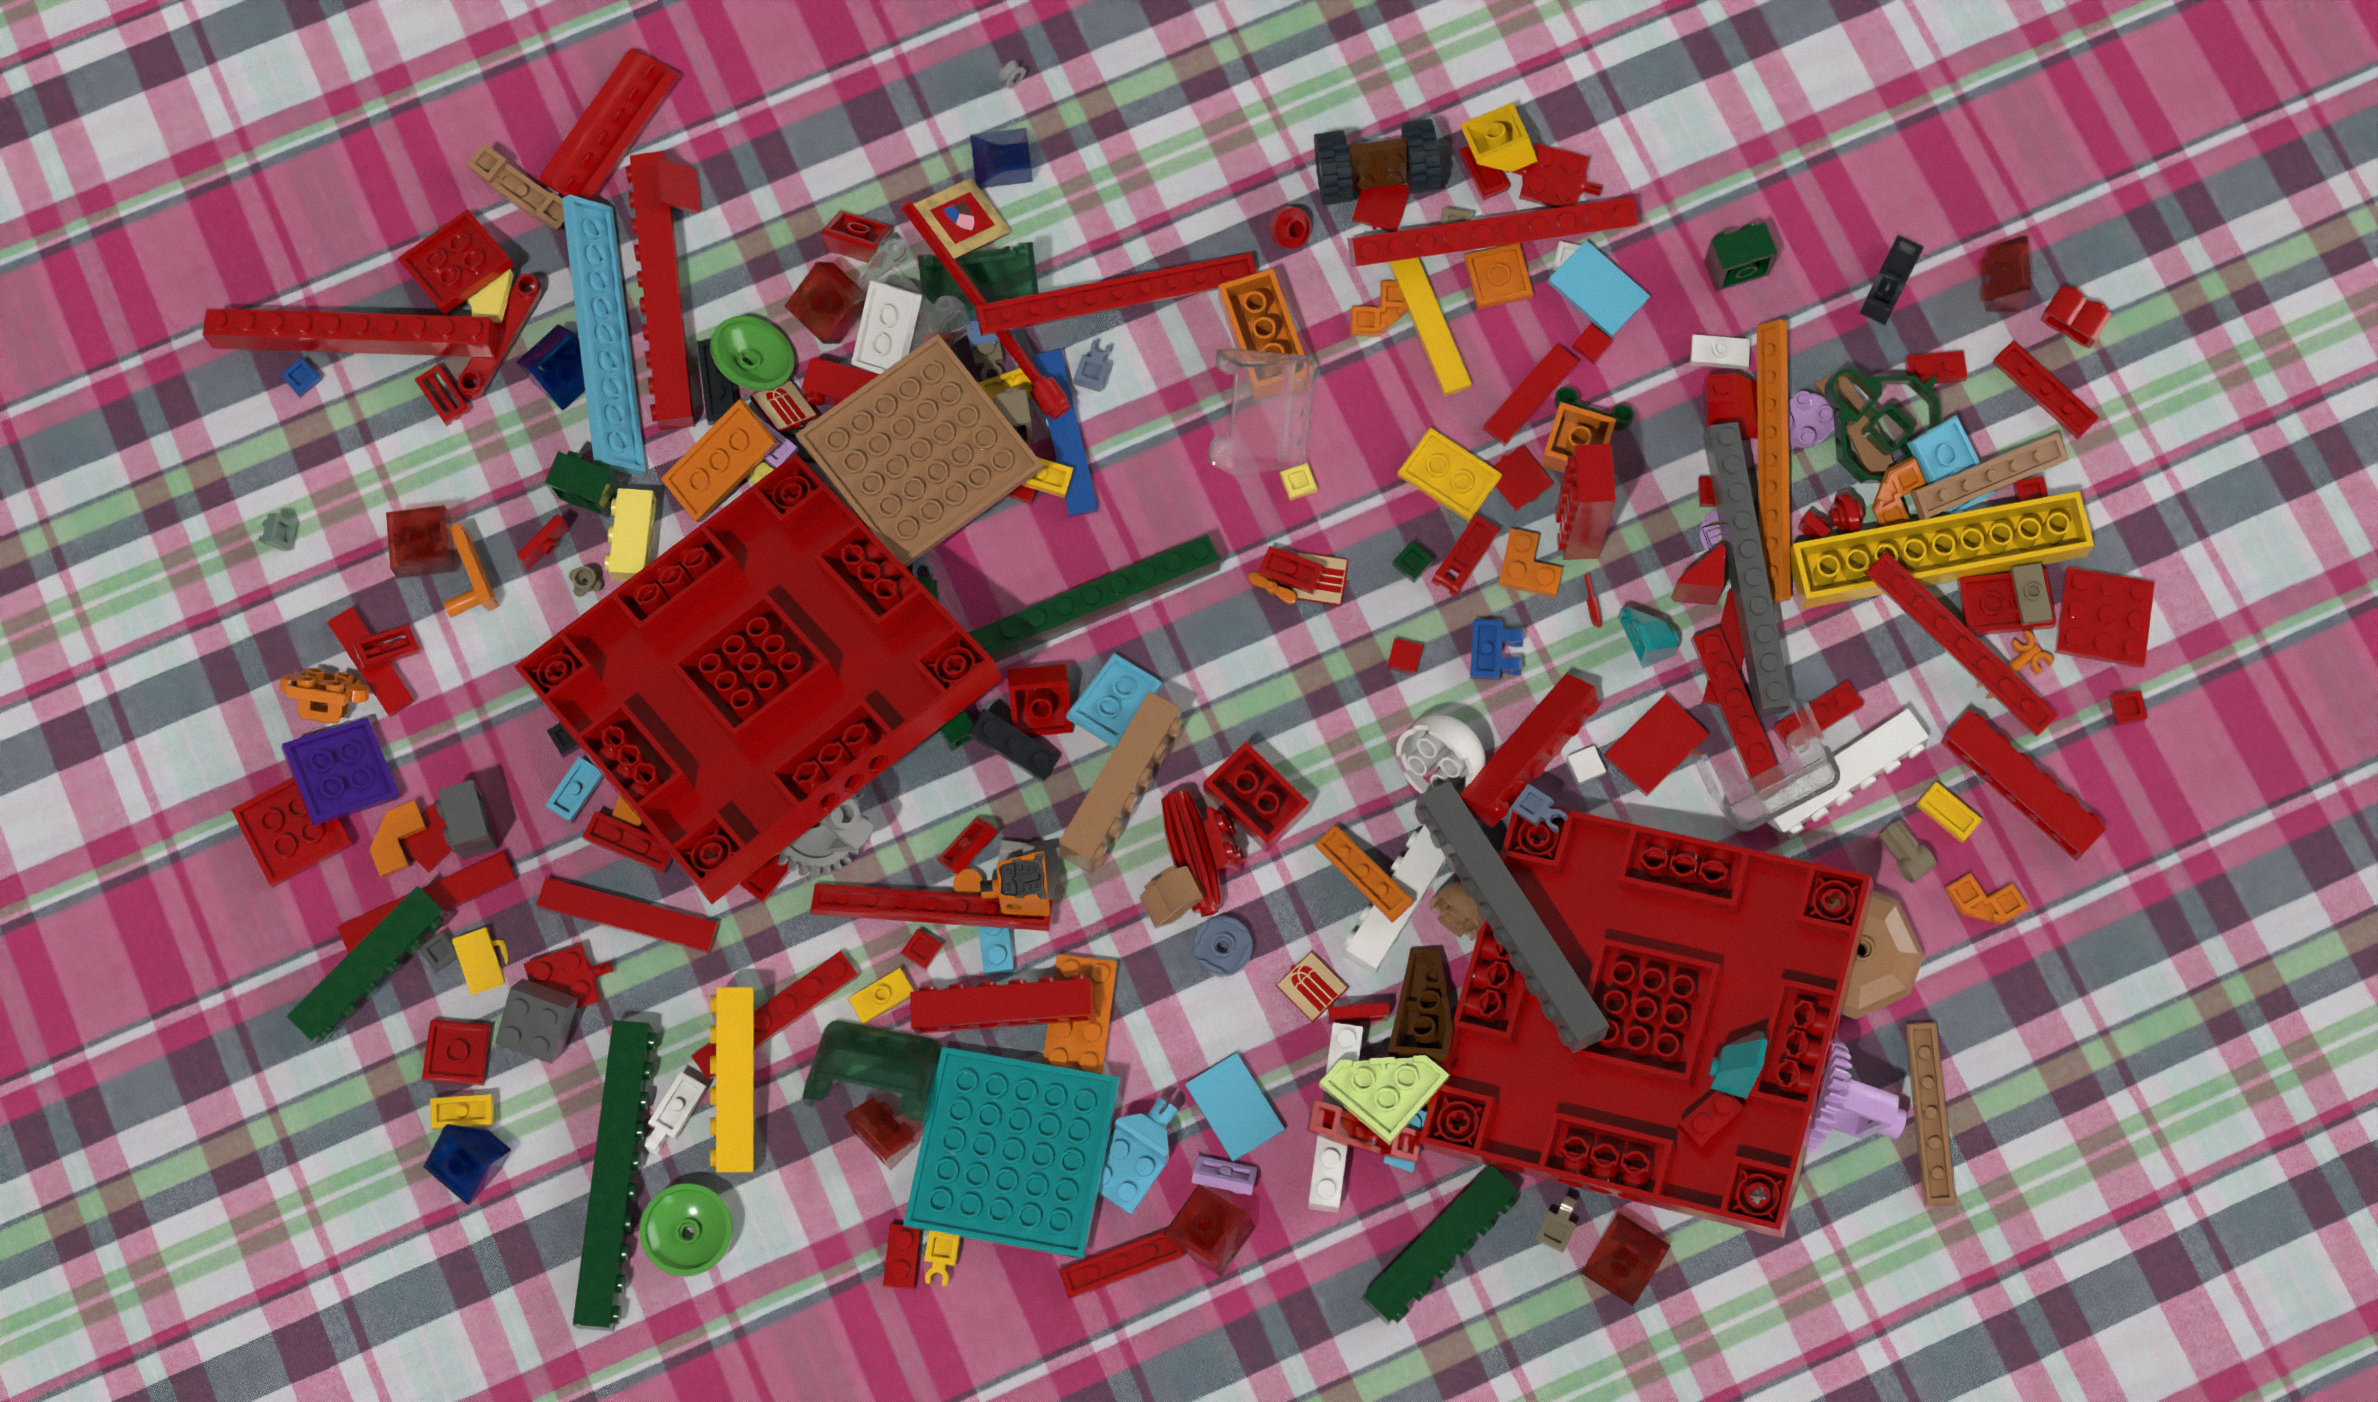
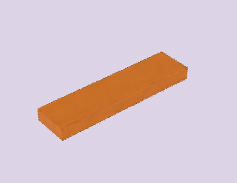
M1336 824L1314 844L1316 849L1391 923L1396 921L1414 904L1412 898Z

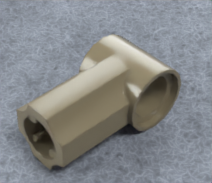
M1900 821L1893 823L1879 834L1878 839L1895 858L1898 870L1908 882H1916L1937 866L1932 853L1924 845H1919Z

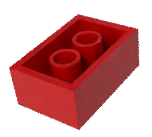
M1244 742L1203 782V791L1266 853L1309 812L1310 803L1247 742Z

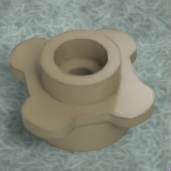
M594 565L582 566L573 569L569 573V579L573 581V592L576 596L582 597L587 592H598L601 589L602 584L596 576L598 570ZM587 578L588 582L583 583V579Z

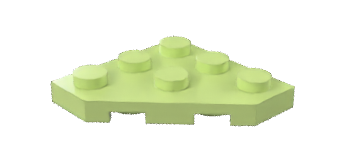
M1426 1055L1399 1059L1385 1057L1370 1058V1060L1352 1061V1059L1339 1060L1319 1082V1087L1390 1145L1445 1083L1449 1074Z

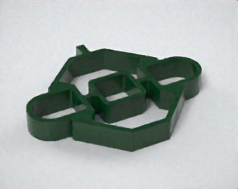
M1843 369L1832 375L1825 384L1824 393L1828 403L1836 410L1833 416L1837 462L1861 484L1881 483L1884 475L1868 476L1847 456L1845 425H1853L1865 415L1868 418V422L1861 430L1862 435L1885 456L1900 449L1903 455L1894 464L1896 465L1912 456L1907 445V439L1914 432L1915 427L1893 404H1887L1878 411L1873 408V404L1882 395V385L1907 384L1928 404L1931 429L1941 423L1939 398L1930 391L1938 379L1931 376L1922 383L1916 376H1870L1865 378L1853 369ZM1838 377L1850 379L1869 397V400L1857 413L1836 394L1835 383ZM1884 413L1904 431L1891 447L1872 429Z

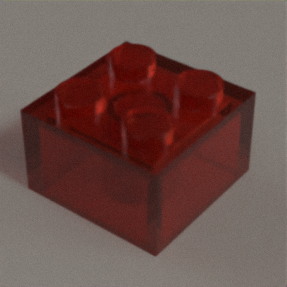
M816 262L784 307L823 344H840L863 313L867 294L834 262Z
M445 505L386 512L390 568L397 579L455 572L453 537L449 530V527L452 526V521Z

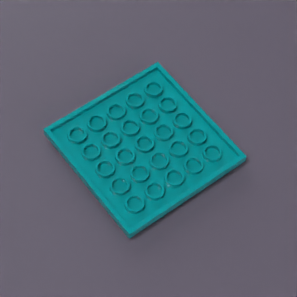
M942 1047L903 1226L1084 1260L1121 1082L1120 1077Z

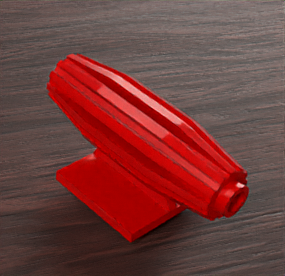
M1183 790L1166 795L1161 798L1165 837L1173 865H1176L1177 868L1188 867L1203 896L1202 900L1192 907L1193 912L1200 913L1201 917L1218 913V908L1222 906L1218 868L1229 869L1236 873L1244 872L1241 864L1245 862L1241 847L1239 845L1236 846L1233 837L1236 834L1234 822L1231 817H1227V815L1213 807L1206 808L1208 818L1204 821L1189 791Z

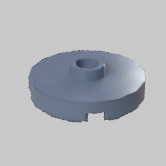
M1227 916L1209 919L1204 922L1196 931L1193 940V953L1198 965L1208 974L1218 977L1232 976L1242 971L1250 961L1253 951L1252 938L1246 926L1237 919ZM1225 943L1228 946V950L1220 952L1217 946Z

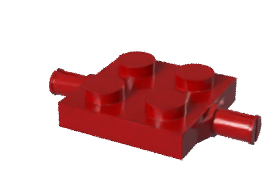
M1534 143L1533 146L1537 162L1509 172L1522 176L1523 185L1519 199L1552 208L1576 205L1583 192L1600 196L1602 184L1586 181L1589 157Z
M582 944L523 963L528 981L579 998L575 1011L601 1002L596 989V977L613 973L609 960L592 966L586 958Z

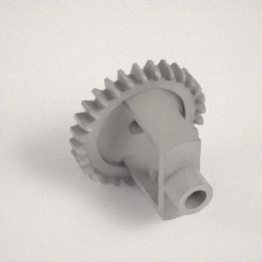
M863 792L851 796L779 852L777 855L780 854V858L777 864L785 865L789 861V872H794L799 868V875H807L810 871L811 877L819 876L820 871L823 875L831 874V868L834 871L841 870L842 865L840 862L844 865L850 864L851 858L848 854L852 856L859 854L858 848L868 840L874 827L868 821L870 818L860 813L868 808L867 804H858V801L864 796Z

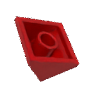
M839 210L822 230L825 250L880 266L894 226Z
M1722 543L1677 579L1671 595V599L1674 602L1705 605L1717 604L1724 587L1725 546Z

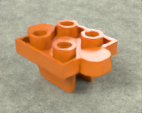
M307 668L300 674H284L279 684V689L286 692V697L297 699L298 716L306 720L331 724L338 723L341 717L346 716L349 702L362 703L369 699L368 686L362 684L361 678H355L353 674L347 672L330 674L324 673V670L321 668Z

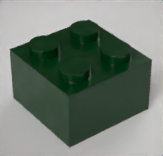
M1766 222L1758 225L1750 223L1743 226L1739 231L1732 233L1724 231L1716 234L1710 241L1704 263L1717 292L1769 276L1778 252Z
M568 451L567 454L557 452L545 480V485L556 499L606 517H610L612 498H617L618 488H622L621 483L616 477L617 475L613 473L610 465L595 460L594 464L584 461L582 455L573 451Z

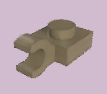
M1565 1196L1557 1215L1548 1211L1535 1240L1563 1253L1576 1226L1575 1223L1568 1219L1577 1200Z

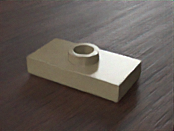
M2041 563L2012 567L2010 573L2021 625L2051 622L2053 617Z

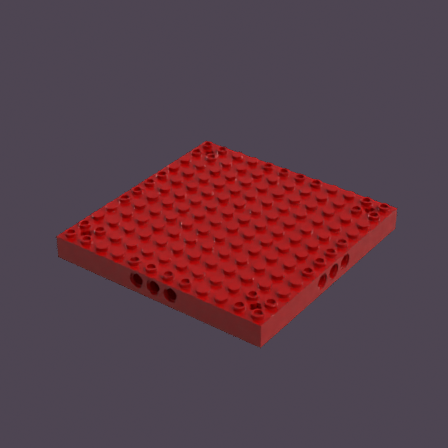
M796 453L514 666L527 686L711 905L1003 679L993 658Z
M1552 806L1551 809H1559L1568 816L1566 821L1561 817H1555L1552 820V824L1559 828V832L1555 833L1549 829L1545 821L1541 820L1536 827L1512 811L1500 858L1610 1026L1604 1039L1573 1054L1568 1045L1562 1044L1557 1034V1028L1551 1020L1549 1021L1545 1018L1539 1000L1535 995L1533 996L1529 993L1524 977L1519 970L1516 971L1512 967L1508 952L1504 946H1500L1496 942L1493 929L1487 921H1484V924L1478 931L1453 1019L1454 1032L1449 1056L1440 1065L1449 1074V1077L1431 1097L1419 1142L1427 1151L1488 1166L1493 1165L1496 1168L1784 1238L1874 887L1871 875ZM1544 835L1546 840H1541L1539 844H1536L1535 839L1540 840L1541 836ZM1835 900H1840L1841 905H1836L1835 909H1831L1830 904H1834ZM1757 1030L1763 1031L1765 1033L1764 1038H1767L1763 1067L1747 1099L1733 1095L1745 1108L1698 1150L1677 1126L1716 1091L1711 1089L1713 1076L1708 1075L1712 1058H1718L1724 1046ZM1463 1119L1466 1126H1460L1459 1130H1457L1454 1126L1455 1123L1460 1124ZM1760 1192H1763L1766 1200L1761 1199L1759 1204H1756L1753 1196H1758Z

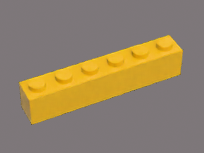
M716 987V995H710V1013H716V1025H710V1044H716V1056H710V1074H716V1087H710V1105H716V1117H710V1136H716V1148H710V1167H716V1173H754V988Z

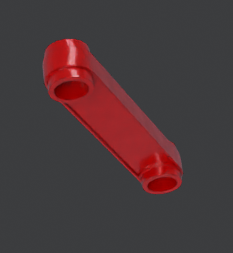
M523 274L517 279L509 293L503 321L493 322L498 330L495 358L471 357L459 376L458 388L464 397L474 400L484 394L497 369L541 298L542 286L535 276ZM527 286H535L530 292H522ZM471 381L478 382L474 388H465Z

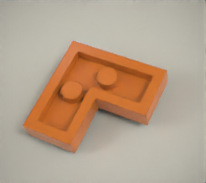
M1511 528L1498 586L1556 598L1562 567L1534 562L1539 534Z

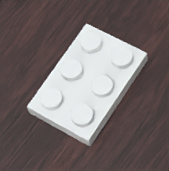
M870 280L851 365L881 374L907 356L911 347L922 295Z

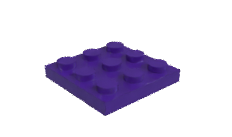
M368 717L282 743L281 749L313 826L399 799L400 794Z

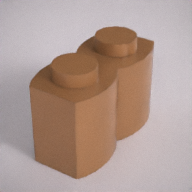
M1176 865L1170 866L1160 873L1161 878L1153 880L1144 886L1145 891L1139 898L1155 929L1174 923L1187 910L1202 900L1203 896L1187 866L1177 868Z

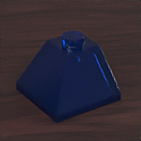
M1026 128L970 135L975 181L979 188L1033 182Z
M447 1124L442 1129L423 1168L466 1205H470L500 1172L511 1149L489 1130Z

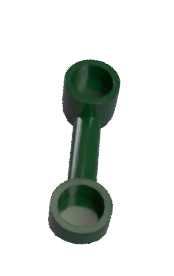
M1562 387L1555 394L1554 403L1557 410L1560 402L1615 418L1616 422L1613 429L1615 431L1624 430L1632 424L1634 411L1627 405L1618 404L1612 408L1611 413L1577 403L1579 397L1572 388Z

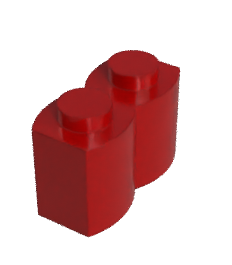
M2061 285L2040 320L2050 328L2065 334L2077 344L2090 349L2112 314L2101 302L2087 300L2082 296L2079 289L2073 286Z

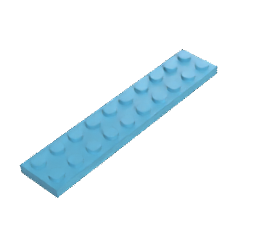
M568 195L562 198L594 462L595 460L610 465L613 471L639 476L646 472L613 207Z

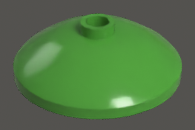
M751 316L731 317L720 323L711 337L710 351L714 363L723 375L741 387L756 391L772 390L783 385L793 371L794 354L791 345L777 328L764 320Z
M692 1183L673 1185L658 1193L645 1208L640 1222V1241L649 1260L662 1271L681 1277L699 1275L717 1265L728 1251L733 1235L731 1214L724 1201L709 1188ZM687 1228L694 1229V1235L691 1238L684 1237V1231Z

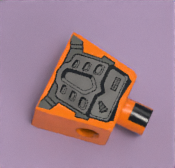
M1044 851L1000 861L997 863L998 879L980 881L982 899L999 897L1001 912L1004 914L1051 916Z

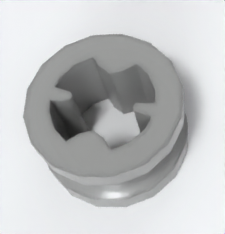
M1012 60L1001 70L998 79L1001 82L1006 81V86L1012 89L1023 79L1026 69L1018 67V62Z

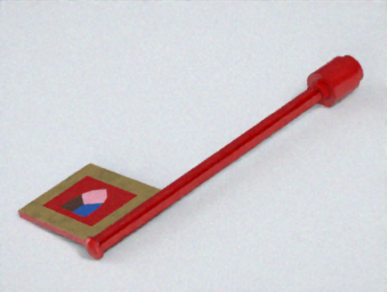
M972 178L964 180L917 203L912 200L904 202L900 212L906 214L974 307L987 304L955 260L1009 235L1011 230ZM1009 331L995 333L1032 383L1031 387L1033 390L1030 392V395L1045 416H1050L1052 420H1056L1064 415L1071 408V405L1068 403V396L1053 377L1047 379L1045 376H1041Z

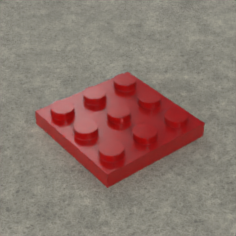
M468 209L397 258L443 315L514 266L508 255Z
M2067 567L2064 573L2054 653L2143 668L2146 662L2155 582Z
M293 777L231 809L272 888L353 846L339 818L316 826L312 825Z

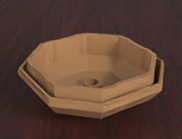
M1872 891L1859 945L1864 946L1865 954L1858 955L1856 953L1841 1015L1854 1020L1909 996L1924 958V953L1899 900L1876 891ZM1835 900L1834 904H1830L1831 909H1835L1836 905H1841L1840 900Z

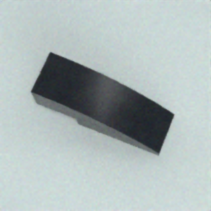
M1897 235L1859 314L1886 325L1924 248L1923 246Z

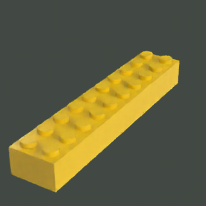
M2080 491L1793 543L1790 549V566L1802 610L1885 594L1864 574L1885 551L1922 586L1926 587L1957 581L1959 577L2007 572L2015 566L2037 563L2045 565L2087 557L2094 547V542Z

